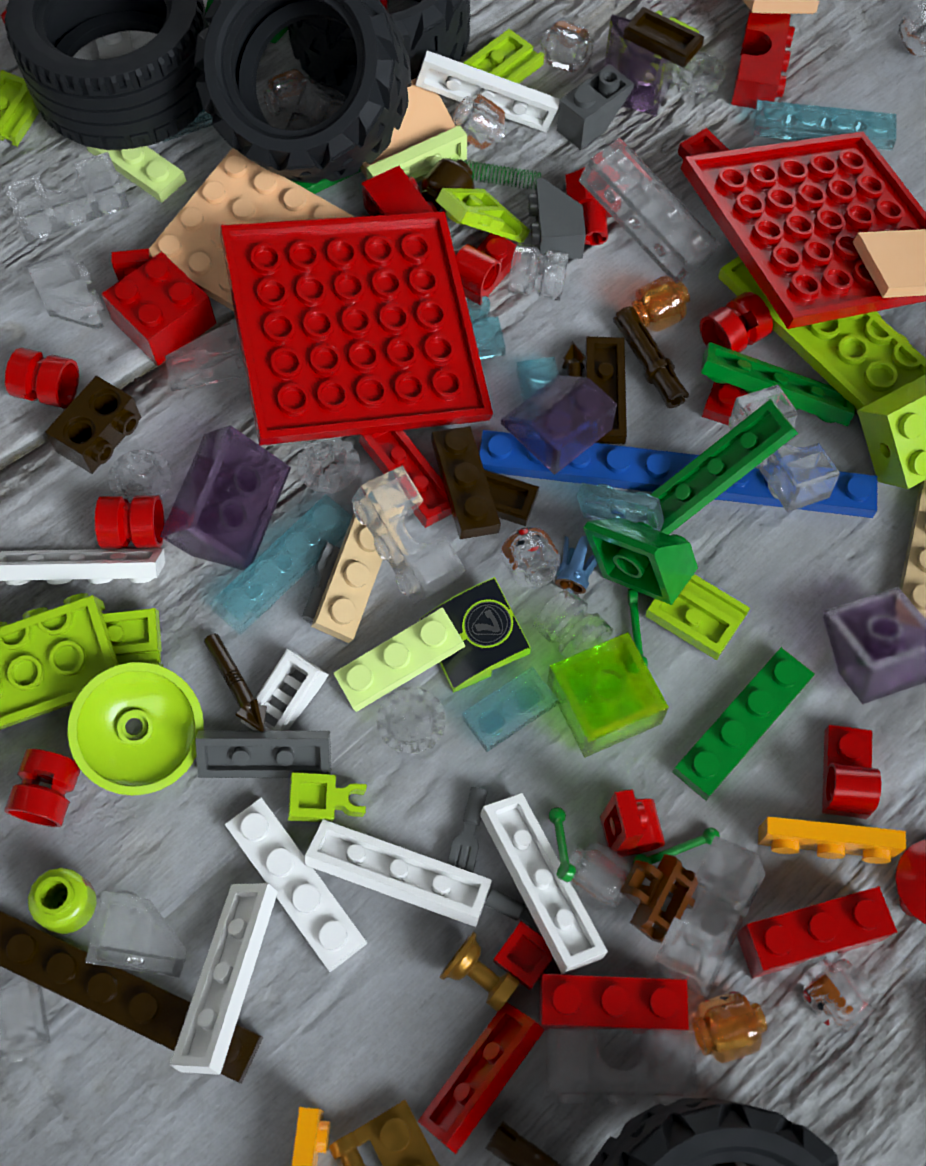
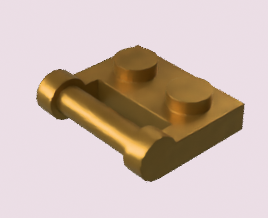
M406 1099L328 1146L334 1160L340 1159L343 1166H366L357 1148L369 1140L382 1166H440Z

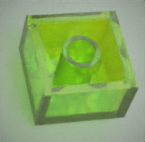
M629 632L556 662L549 667L547 685L584 758L661 725L669 709Z

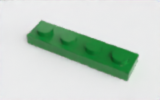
M711 342L708 343L703 354L701 374L707 375L709 379L716 383H729L744 389L752 396H765L780 402L788 409H800L814 414L820 420L827 423L836 422L848 427L855 415V406L830 385Z
M769 399L641 501L660 532L669 535L795 437L798 432L778 406Z
M781 647L674 767L672 773L707 801L810 682L815 673Z

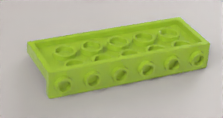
M739 256L720 268L718 278L735 295L739 296L744 292H752L765 302L773 319L772 330L846 400L852 403L857 410L926 374V358L909 344L904 335L897 333L887 324L877 311L787 329Z
M80 593L64 599L63 606L48 610L47 607L32 609L22 614L23 620L11 624L0 622V730L72 705L78 693L93 677L112 666L119 665L102 611L105 610L102 600L94 595L89 596L88 593Z

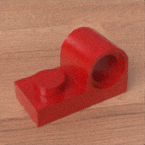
M492 233L488 235L478 248L470 244L464 245L457 253L456 260L465 297L481 305L522 258V247Z
M828 725L824 730L822 813L867 819L878 807L882 786L879 769L872 768V730Z
M633 789L615 792L600 815L609 856L615 859L646 853L663 847L665 841L654 800H636Z

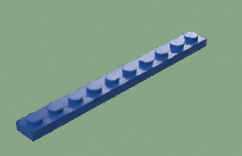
M483 430L479 452L484 470L497 474L654 492L699 456ZM761 462L715 498V500L873 518L877 512L878 476Z

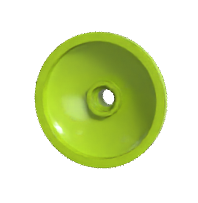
M129 662L112 666L93 677L75 698L67 724L68 744L80 770L99 787L122 795L150 794L176 782L190 768L197 757L195 738L198 731H204L201 706L190 686L180 676L167 668L145 662ZM131 718H138L141 722L140 730L134 734L127 733L125 729L126 722Z

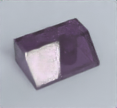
M231 425L204 434L160 537L193 557L244 571L251 570L291 467Z

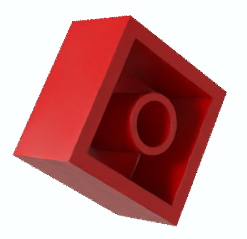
M162 251L101 293L112 321L157 366L217 324L209 296Z

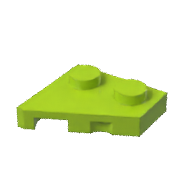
M442 188L436 199V202L446 210V216L457 224L471 226L520 243H524L531 231L485 189Z

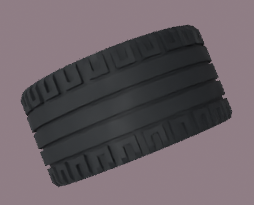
M203 0L8 1L5 29L14 57L42 118L50 127L54 128L57 133L65 138L87 147L104 150L135 149L156 144L176 135L192 123L203 110L196 86V80L200 76L201 70L194 64L198 34L209 27V23L204 19L206 11ZM144 31L157 34L155 38L141 48L122 56L100 60L73 57L88 43L112 33Z

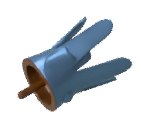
M567 536L564 538L563 560L556 573L555 584L567 591L566 598H569L570 593H586V589L589 586V576L597 565L594 555L584 565L589 545L587 536H582L579 539L576 549L569 548V538Z

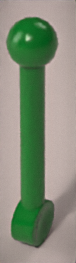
M628 589L627 598L628 605L630 606L635 653L631 664L636 671H643L648 666V660L643 656L638 592Z
M555 807L550 810L548 817L555 827L560 859L557 878L564 882H570L575 875L576 868L569 863L563 827L566 813L562 808Z
M706 828L702 835L653 855L638 854L635 856L632 866L636 860L652 865L660 862L664 854L675 856L705 843L715 845L720 840V834L715 828Z

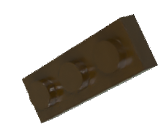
M586 336V442L625 444L627 438L625 337Z
M471 427L433 431L431 443L459 539L499 533L501 522Z

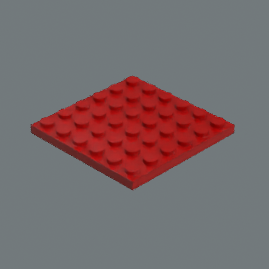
M864 132L685 156L680 169L787 329L926 301V295L883 298L852 243L858 232L926 229L925 210Z
M445 211L221 225L220 237L259 446L490 421L493 411Z

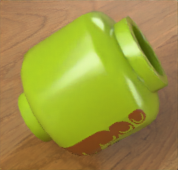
M67 868L48 870L40 875L31 886L28 895V909L33 919L51 932L60 934L76 932L85 926L92 918L97 904L96 892L91 883L76 871Z

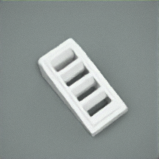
M286 649L255 698L258 705L267 706L266 712L279 720L275 727L265 721L264 731H288L319 691L329 674L299 654ZM295 669L307 676L303 683L292 676ZM284 683L297 690L294 697L280 689ZM273 697L288 705L284 712L269 703ZM241 719V722L254 731H259Z

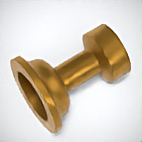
M473 931L449 961L439 978L444 980L448 977L454 980H461L466 975L488 992L486 1003L498 1012L513 994L520 981L510 972L499 977L478 960L481 955V947L476 942L477 934Z

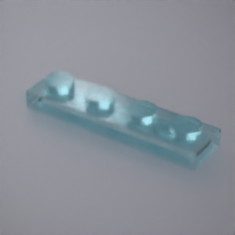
M757 100L753 136L799 141L864 132L877 149L893 150L896 143V114Z
M324 495L209 603L211 609L241 635L317 563L326 542L335 546L346 535L352 516L329 496Z

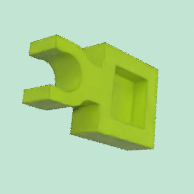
M292 772L289 787L288 821L322 822L324 819L333 822L335 810H341L348 816L363 817L366 813V806H353L348 797L351 794L364 795L367 784L355 783L345 788H336V775Z

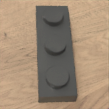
M198 731L195 738L198 778H290L292 772L331 775L330 731Z

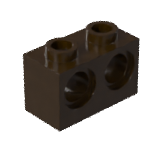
M95 376L50 425L45 433L57 453L93 474L101 464L106 463L111 458L114 449L124 437L134 432L141 419V415L132 396L102 378Z

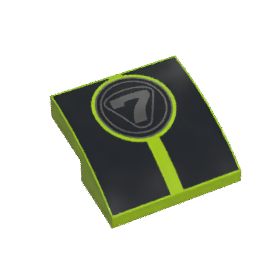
M495 577L450 598L419 618L420 621L443 607L466 647L439 662L453 693L491 677L492 670L527 656L531 652V647Z

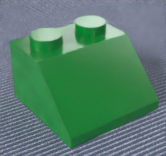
M621 517L588 521L583 527L603 578L672 605L698 569L691 543L680 535H668L654 530L644 522L635 523Z

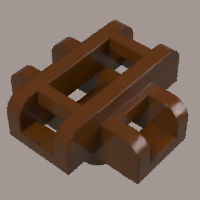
M664 854L658 868L647 862L636 860L620 890L623 895L638 906L630 924L652 941L662 944L667 943L674 933L681 934L684 925L680 922L686 908L693 909L696 903L692 895L699 883V876L693 871L685 869L682 866V862L672 855ZM645 878L650 881L649 885L642 884ZM668 896L671 898V901L664 912L661 908Z

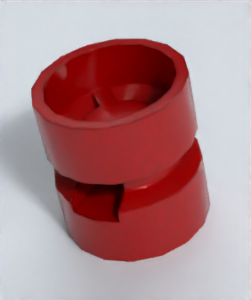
M744 292L729 301L725 307H719L700 320L699 328L706 347L711 342L740 353L747 348V345L755 344L772 332L773 319L767 305L758 295L752 292Z
M20 347L11 354L5 371L6 390L10 396L29 401L39 400L40 403L64 409L70 405L77 393L80 375L79 367L73 359L53 354L44 358L40 351Z
M136 495L129 503L122 496H100L95 508V532L99 546L102 549H121L127 547L130 541H132L136 548L162 547L165 534V516L161 497L159 495Z
M26 749L17 773L22 782L13 785L4 812L30 823L47 827H61L70 803L65 794L74 790L81 771L75 760L50 751ZM40 781L52 784L51 788L40 786Z

